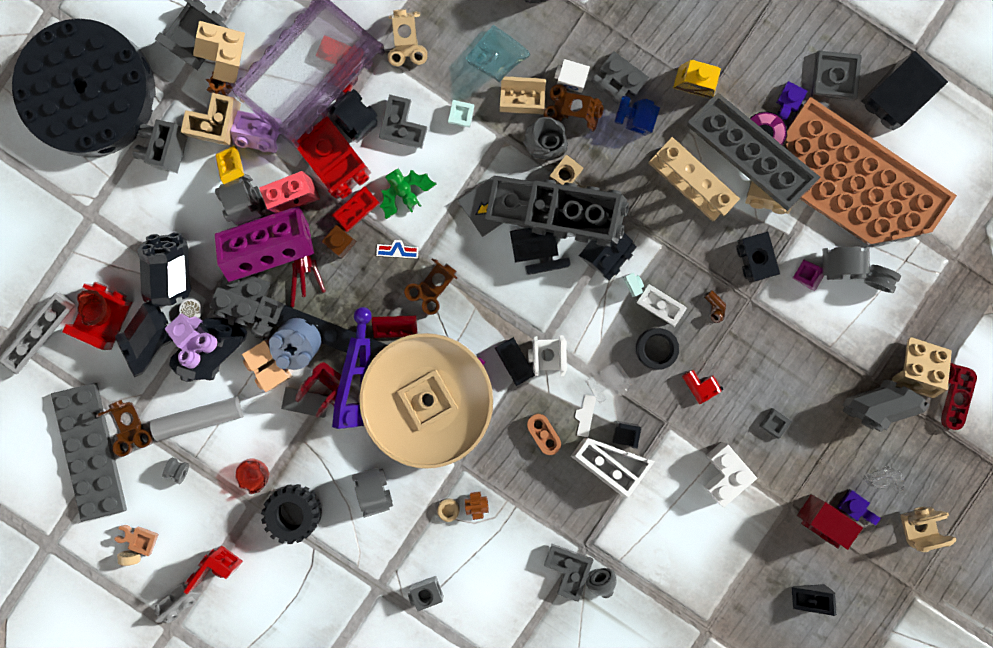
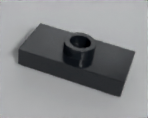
M553 257L539 259L540 263L525 266L526 275L568 268L571 265L569 257L553 260Z
M514 337L495 347L497 354L516 386L535 376Z

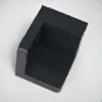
M616 420L612 442L638 449L642 427L638 424Z

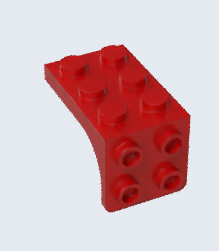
M328 116L293 142V145L328 188V192L337 200L339 198H346L352 193L351 189L357 184L360 186L370 178L368 175L372 172Z

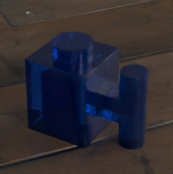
M622 96L614 122L623 125L626 117L628 121L625 129L644 136L651 134L660 107L654 105V102L649 99H642L633 103L631 108L628 107L631 98Z

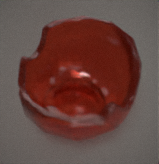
M250 458L239 464L236 468L235 478L239 488L249 491V494L259 493L266 486L270 473L268 467L262 461Z

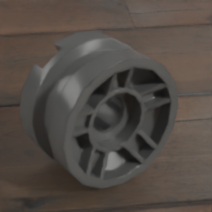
M873 264L870 266V274L865 278L864 283L880 291L894 293L896 290L895 284L900 281L901 275L889 268Z

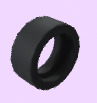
M651 328L639 336L636 343V355L644 366L654 370H663L670 367L677 360L679 343L670 331L663 328ZM653 336L664 337L670 345L668 357L660 362L650 360L645 354L646 341Z

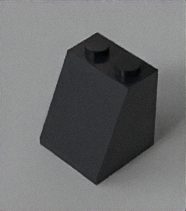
M914 51L898 61L861 102L865 104L868 112L875 114L881 119L883 126L893 131L902 127L948 81L922 56Z

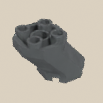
M884 380L878 388L847 397L842 405L844 406V413L853 418L861 419V423L866 427L882 432L883 430L887 431L893 422L924 413L930 404L909 388L904 386L896 388V382Z

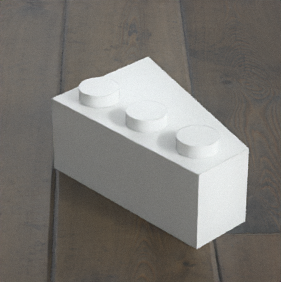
M584 438L571 455L573 459L622 497L628 498L655 462L589 438Z

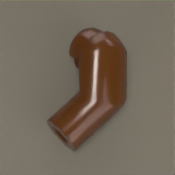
M711 290L704 298L712 305V322L720 323L725 318L726 304Z

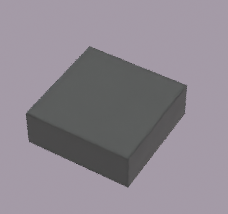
M771 408L759 426L777 439H780L792 421Z

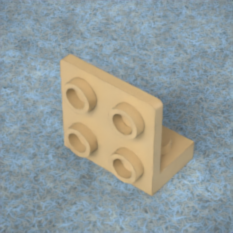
M911 337L907 340L904 370L895 375L892 381L897 383L896 387L902 388L904 386L915 393L935 398L948 390L952 351Z

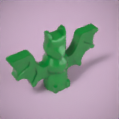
M399 168L389 173L385 178L391 186L389 189L381 191L384 199L380 208L385 213V219L397 213L398 209L395 202L397 195L402 197L403 203L412 213L413 206L418 204L421 207L422 205L418 201L417 196L411 191V186L416 185L423 191H429L437 183L433 182L427 173L419 175L414 170H410L409 175L405 177Z

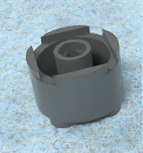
M247 174L226 184H221L219 188L215 189V194L224 207L222 211L224 218L227 222L232 221L238 226L265 216V213L262 212L265 209L262 194L258 186H252L250 182L253 179Z
M834 247V249H831V252H828V248L822 249L823 275L827 276V280H841L843 275H850V279H865L867 274H870V247H864V251H861V247Z
M376 467L352 475V480L355 481L356 485L354 487L364 518L390 510V507L393 506L390 490L384 489V486L387 485V480L383 469Z

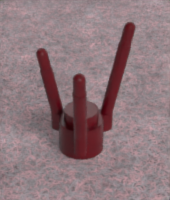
M311 255L294 260V263H292L293 272L290 307L292 308L295 306L297 273L300 274L302 297H306L305 274L311 273V268L321 292L325 293L326 291L317 269L316 260H312Z

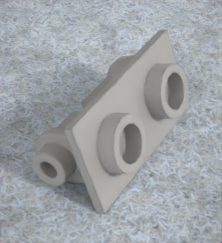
M183 582L171 592L175 598L174 601L168 595L155 606L154 613L158 616L155 622L170 623L174 621L183 609L195 603V599L201 593L191 591L186 595L183 592L187 585Z

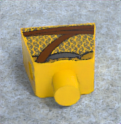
M689 60L678 67L673 88L712 99L716 91L721 68Z

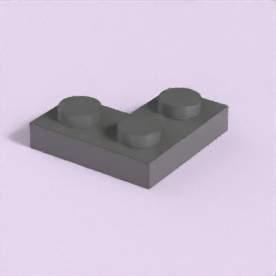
M389 94L379 138L423 149L427 126L407 122L411 99Z
M551 543L544 566L564 573L557 594L579 602L594 560L591 557Z

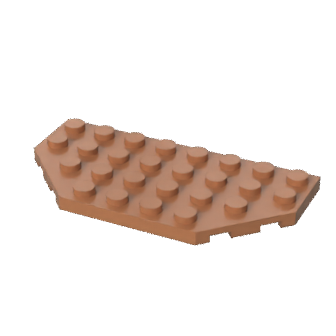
M812 97L806 100L787 128L788 137L785 148L820 176L819 181L800 200L867 245L933 232L957 196Z

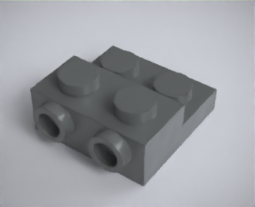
M252 275L228 282L224 276L220 287H217L209 308L214 309V314L227 318V315L235 317L234 322L247 326L248 322L255 323L257 320L255 314L262 297L266 296L271 282Z

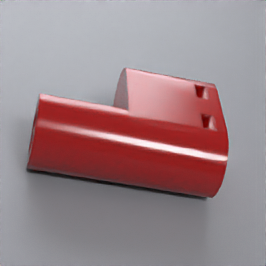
M693 369L682 375V378L699 404L706 402L723 390V387L719 385L714 375L705 378L701 382Z

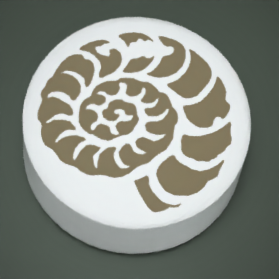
M195 299L183 301L179 308L180 314L182 313L189 318L196 316L200 319L204 311L202 304Z

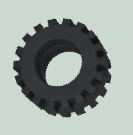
M289 484L281 487L269 496V499L264 503L265 508L261 512V515H264L261 521L262 524L267 525L264 530L266 533L269 531L272 533L270 537L273 540L277 537L279 538L278 542L282 544L287 541V544H293L295 541L299 543L309 537L317 528L321 520L322 508H319L321 503L319 499H315L316 494L314 491L310 493V488L306 486L301 488L300 484L294 486ZM286 502L297 504L303 512V522L299 525L287 523L281 515L282 504Z

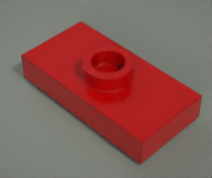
M364 186L332 216L346 232H349L376 208L380 202Z

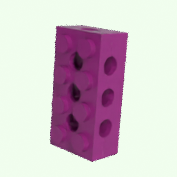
M300 206L215 233L217 265L228 282L314 254L309 224Z

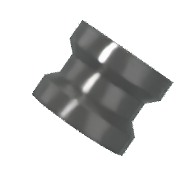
M172 457L167 462L162 477L165 479L171 478L175 483L181 484L188 473L189 464L186 462L180 463L176 458Z

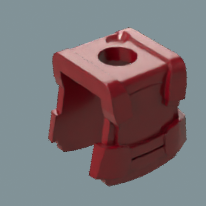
M321 362L312 370V376H309L301 384L295 399L297 403L301 401L317 380L333 392L316 413L317 418L331 404L334 406L341 379V374L325 362Z

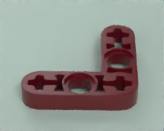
M950 363L948 381L950 386L941 415V423L947 429L959 430L966 422L977 382V375L974 370ZM965 374L966 376H968V381H964V379L961 378V375ZM958 386L966 387V390H964V389H957V387H958ZM960 392L964 400L961 404L957 405L954 402V396ZM952 407L960 409V412L951 409ZM954 417L957 419V422L952 423L949 421V418Z

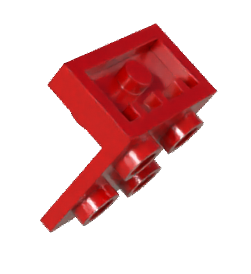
M224 546L217 550L212 549L200 561L198 570L195 573L193 572L185 582L187 588L183 593L188 595L196 588L210 569H212L213 574L217 577L227 579L239 568L243 560Z

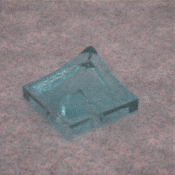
M493 25L465 59L470 65L500 82L516 65L528 58L530 53L519 42Z

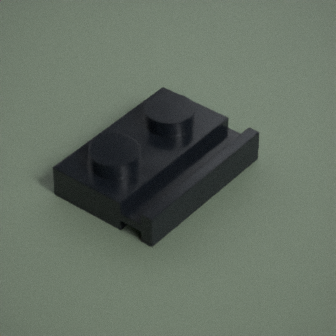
M531 228L510 231L515 263L559 256L556 237L553 236V233L545 232V235L532 233Z

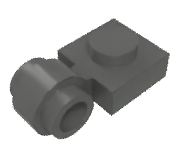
M263 296L255 314L256 317L262 320L255 322L251 333L258 339L269 340L273 333V327H270L269 323L277 324L285 304Z

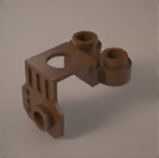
M562 84L554 85L550 90V97L555 102V105L548 106L545 109L544 117H549V114L555 111L551 118L559 122L563 118L568 119V116L583 118L587 121V128L594 132L599 118L603 115L604 107L602 102L598 98L593 99L591 96L569 93ZM558 90H561L559 95H555ZM576 99L581 100L582 108L577 112H573L571 110L572 102Z
M433 258L431 260L436 263V266L425 280L419 285L415 283L407 285L404 291L405 297L410 301H418L420 298L424 300L422 302V309L428 315H434L439 311L440 303L437 298L453 278L458 279L455 276L457 272L447 263L442 266L438 260ZM437 273H441L445 277V282L441 286H436L432 282V277ZM413 288L418 290V295L415 297L410 295V291ZM429 302L435 303L434 310L427 308Z
M122 400L108 405L109 410L96 415V417H102L107 414H113L121 432L116 434L118 440L113 445V451L117 456L124 457L131 454L134 444L137 447L145 448L154 441L150 430H141L142 424L132 402L123 403ZM125 412L133 416V422L130 425H125L121 421V416ZM144 434L148 436L147 442L142 439ZM123 443L128 445L127 451L122 448Z

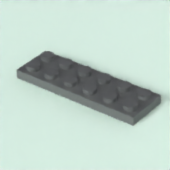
M719 93L687 122V126L787 211L820 179L818 174Z
M92 383L51 393L81 522L127 511L105 415L96 417L98 413L104 412L98 384Z

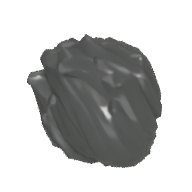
M542 117L536 119L526 129V138L523 142L533 158L551 161L560 158L567 152L568 142L565 136V128L561 122L551 117Z

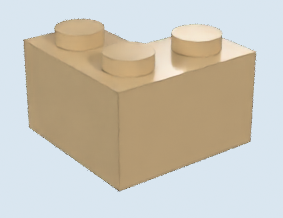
M199 21L193 56L216 61L213 79L236 84L245 33Z
M212 93L207 115L185 110L181 133L190 138L232 146L233 141L230 130L238 110L240 111L241 103L234 97Z

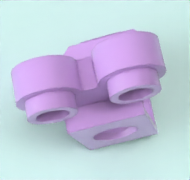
M181 313L165 330L176 346L182 349L178 355L180 364L192 369L200 362V352L210 353L216 348L217 339L209 333L200 334L197 332L198 325L200 323L203 324L201 319L196 316L189 318Z

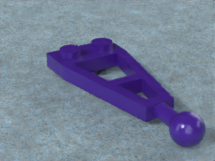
M359 307L354 312L357 331L356 337H351L334 404L332 427L336 429L364 426L360 403L346 404L353 375L360 374V382L362 384L364 374L371 363L370 339L365 338L366 324L370 322L372 314L366 307ZM360 351V366H355L358 352Z

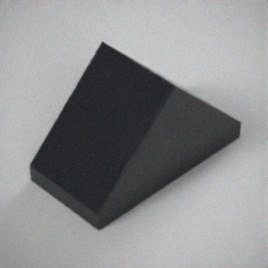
M825 584L792 587L793 609L831 616L837 615L835 592Z

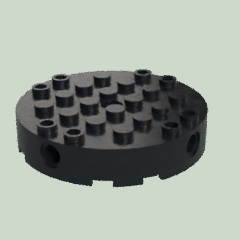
M91 19L63 20L39 31L22 49L15 64L12 77L14 104L20 119L27 129L43 143L71 155L101 157L122 150L137 138L138 131L142 130L139 128L140 125L148 124L153 112L152 105L156 96L153 72L148 60L141 50L122 33L107 24Z

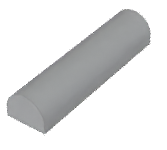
M58 292L54 293L0 357V363L16 375L19 374L71 312L75 304L65 295Z
M236 396L153 419L150 421V430L153 438L156 441L243 418L244 416L239 397Z

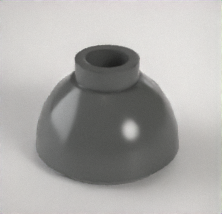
M600 568L588 576L586 585L593 594L602 596V598H609L614 593L617 578L612 569Z

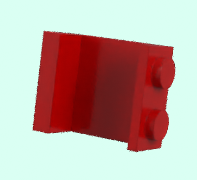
M84 283L82 288L88 290L74 324H65L62 332L98 349L112 350L116 341L115 335L119 334L133 302L127 300V295L121 292L114 291L112 293L107 291V286L101 283Z

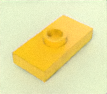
M232 146L215 155L220 180L223 184L244 176L240 154L236 146Z

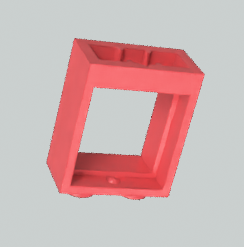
M303 171L259 187L267 209L274 213L297 206L302 207L320 200L312 178ZM295 199L299 200L297 204L294 203Z

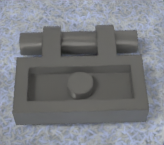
M613 51L600 69L606 77L602 79L596 74L591 82L598 86L597 89L599 91H605L613 97L614 102L617 104L621 103L627 108L632 100L626 97L625 94L629 92L635 97L649 77ZM611 80L622 87L620 91L609 84Z

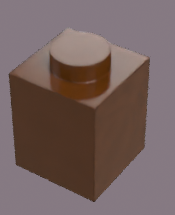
M336 225L322 242L335 254L343 258L357 241Z

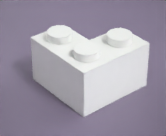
M724 442L719 443L706 455L718 469L719 473L703 487L723 508L757 479L733 449Z

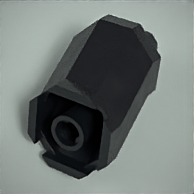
M180 232L161 236L158 234L147 236L145 238L146 241L140 245L137 251L140 259V282L143 301H149L152 306L159 307L173 305L177 303L176 298L181 296L182 300L188 298L192 287L186 239L182 237Z
M149 302L142 304L124 332L115 335L118 346L134 378L145 372L161 347L173 341L165 330L168 324L163 311L161 312L160 307L152 306Z
M206 318L203 320V324L200 323L198 325L197 332L200 334L209 333L217 339L216 348L210 353L200 352V362L192 369L180 364L178 355L182 351L180 348L170 357L169 366L185 382L214 380L219 372L220 364L246 340L247 331L236 322H234V325L228 324V319Z

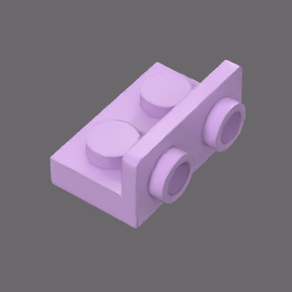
M238 110L230 130L233 144L242 148L248 147L262 152L276 153V141L282 127V120Z

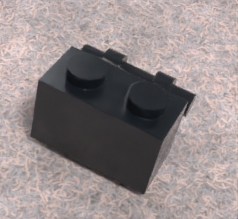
M624 232L622 239L618 240V244L611 243L610 247L598 245L596 240H591L578 256L591 268L603 274L606 280L610 281L614 275L617 276L621 271L620 267L624 262L631 259L632 253L637 246L632 243L633 240Z

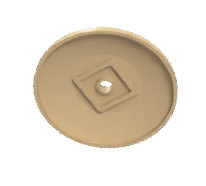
M423 333L409 335L386 346L368 366L360 389L361 417L373 442L390 458L416 468L443 467L465 457L478 445L485 435L493 412L492 385L481 361L470 349L460 342L438 334ZM424 394H431L433 396L434 402L431 406H426L423 403L422 398Z

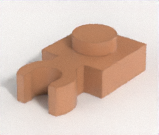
M128 525L119 526L118 529L125 532V537L118 535L114 539L116 542H129V550L145 556L152 554L159 535L158 533L139 526L134 531Z

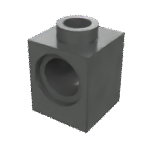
M436 576L411 585L410 593H408L409 601L412 606H416L417 612L442 603L444 597ZM427 590L431 596L429 598H422L419 592Z

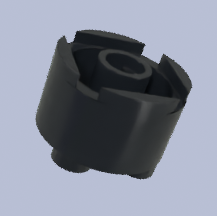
M353 89L344 93L327 110L330 115L335 114L337 116L335 122L350 139L355 138V142L358 143L377 126L378 121L376 117L378 115L371 106L366 107L361 102V95Z

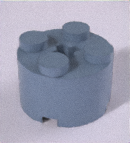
M292 318L282 324L269 340V350L279 368L298 370L310 363L321 345L320 333L313 324L311 326L304 319Z

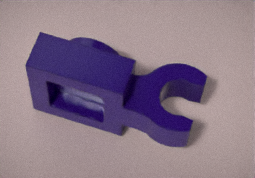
M789 81L786 82L776 103L781 105L777 115L783 120H787L791 111H798L808 91Z
M851 489L848 490L837 505L839 509L856 521L862 516L876 526L881 519L867 509L870 503Z

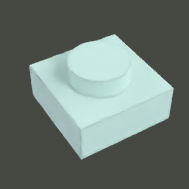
M453 100L448 123L470 128L475 105Z
M633 272L623 277L632 297L643 293L641 288L644 285L639 275L635 276Z

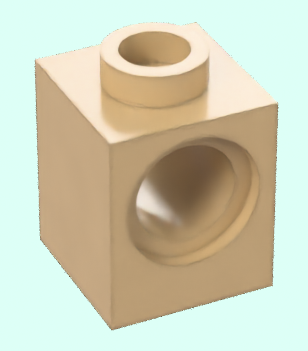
M565 155L549 176V180L556 181V184L564 185L565 182L573 183L584 168L568 155ZM567 170L571 178L564 181L560 179L559 172Z

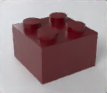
M812 494L796 515L803 520L801 522L803 526L837 549L842 546L849 550L863 529L861 525Z

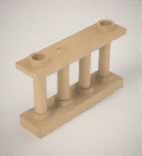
M673 137L648 162L712 221H715L720 214L725 216L740 200L734 192Z

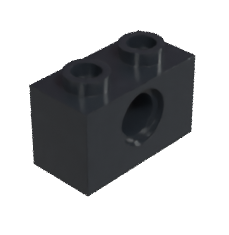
M769 232L737 240L736 250L744 263L742 271L745 279H748L749 282H755L780 275ZM754 252H757L761 257L758 264L752 259Z

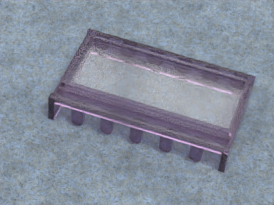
M312 0L309 8L295 18L294 24L280 34L279 40L265 50L264 56L250 66L249 72L235 82L232 91L236 98L297 149L299 147L297 140L304 132L310 134L315 120L319 116L322 118L326 117L328 114L327 107L343 95L342 91L349 84L354 86L357 83V75L362 69L368 70L371 68L373 57L377 53L381 56L385 53L384 45L371 36L332 1Z

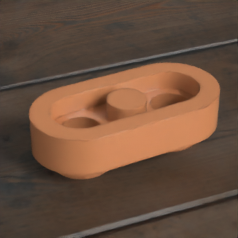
M539 413L530 416L527 427L541 451L547 455L556 454L561 448V440L547 417ZM535 421H541L542 426L540 428H535ZM552 439L554 441L553 446H546V441Z

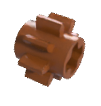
M212 71L210 79H206L210 85L206 89L209 93L214 92L215 94L229 96L228 94L231 91H235L231 83L213 79L214 71Z
M481 492L470 493V498L465 499L466 515H472L473 520L483 519L484 513H489L487 496L481 497Z

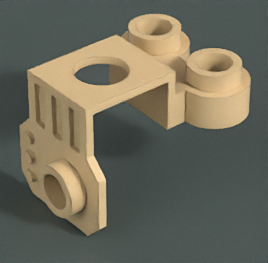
M406 9L393 10V14L389 15V19H392L395 47L388 53V61L391 65L401 66L408 56H410L414 64L421 65L426 62L428 52L425 47L418 45L416 38L415 17L420 16V12L406 13ZM402 24H406L411 28V34L407 38H403L398 34V28ZM416 52H421L423 58L418 60L415 58L414 54ZM393 54H399L401 57L400 61H394L392 58Z

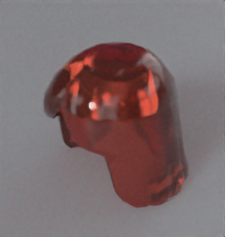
M84 290L77 295L79 303L77 311L82 317V323L85 326H101L109 320L111 308L98 291Z

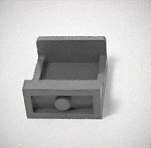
M184 0L187 4L165 35L159 32L155 40L198 71L206 60L193 56L199 21L225 28L228 27L222 22L224 18L214 10L211 13L205 10L206 5L200 0Z

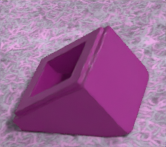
M803 259L793 279L815 291L824 277L823 268Z

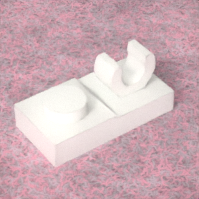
M650 284L637 301L638 305L674 327L687 309V307Z

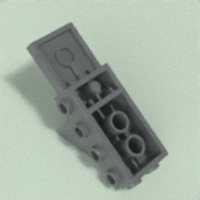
M494 175L485 219L528 227L532 229V233L539 235L551 232L557 238L575 237L576 241L588 243L589 239L596 240L598 245L610 247L611 243L618 244V240L623 237L624 225H622L623 217L628 214L629 203L621 194L622 192L608 189V192L599 191V188L593 186L579 188L577 187L578 185L565 182L564 185H561L549 179H543V182L536 180L526 181Z

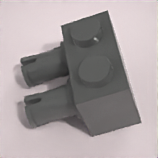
M157 119L154 126L141 124L139 128L145 129V131L139 130L138 134L141 138L150 139L148 147L135 145L133 149L139 150V152L133 151V157L135 159H142L144 163L159 170L178 174L188 136L181 133L182 127L176 123Z

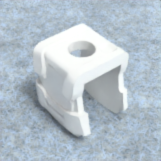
M560 335L559 339L538 340L537 336L534 337L532 349H528V362H533L535 376H538L539 370H560L561 376L565 375L567 371V343L563 335ZM548 348L554 352V358L551 361L542 359L541 354L544 349Z

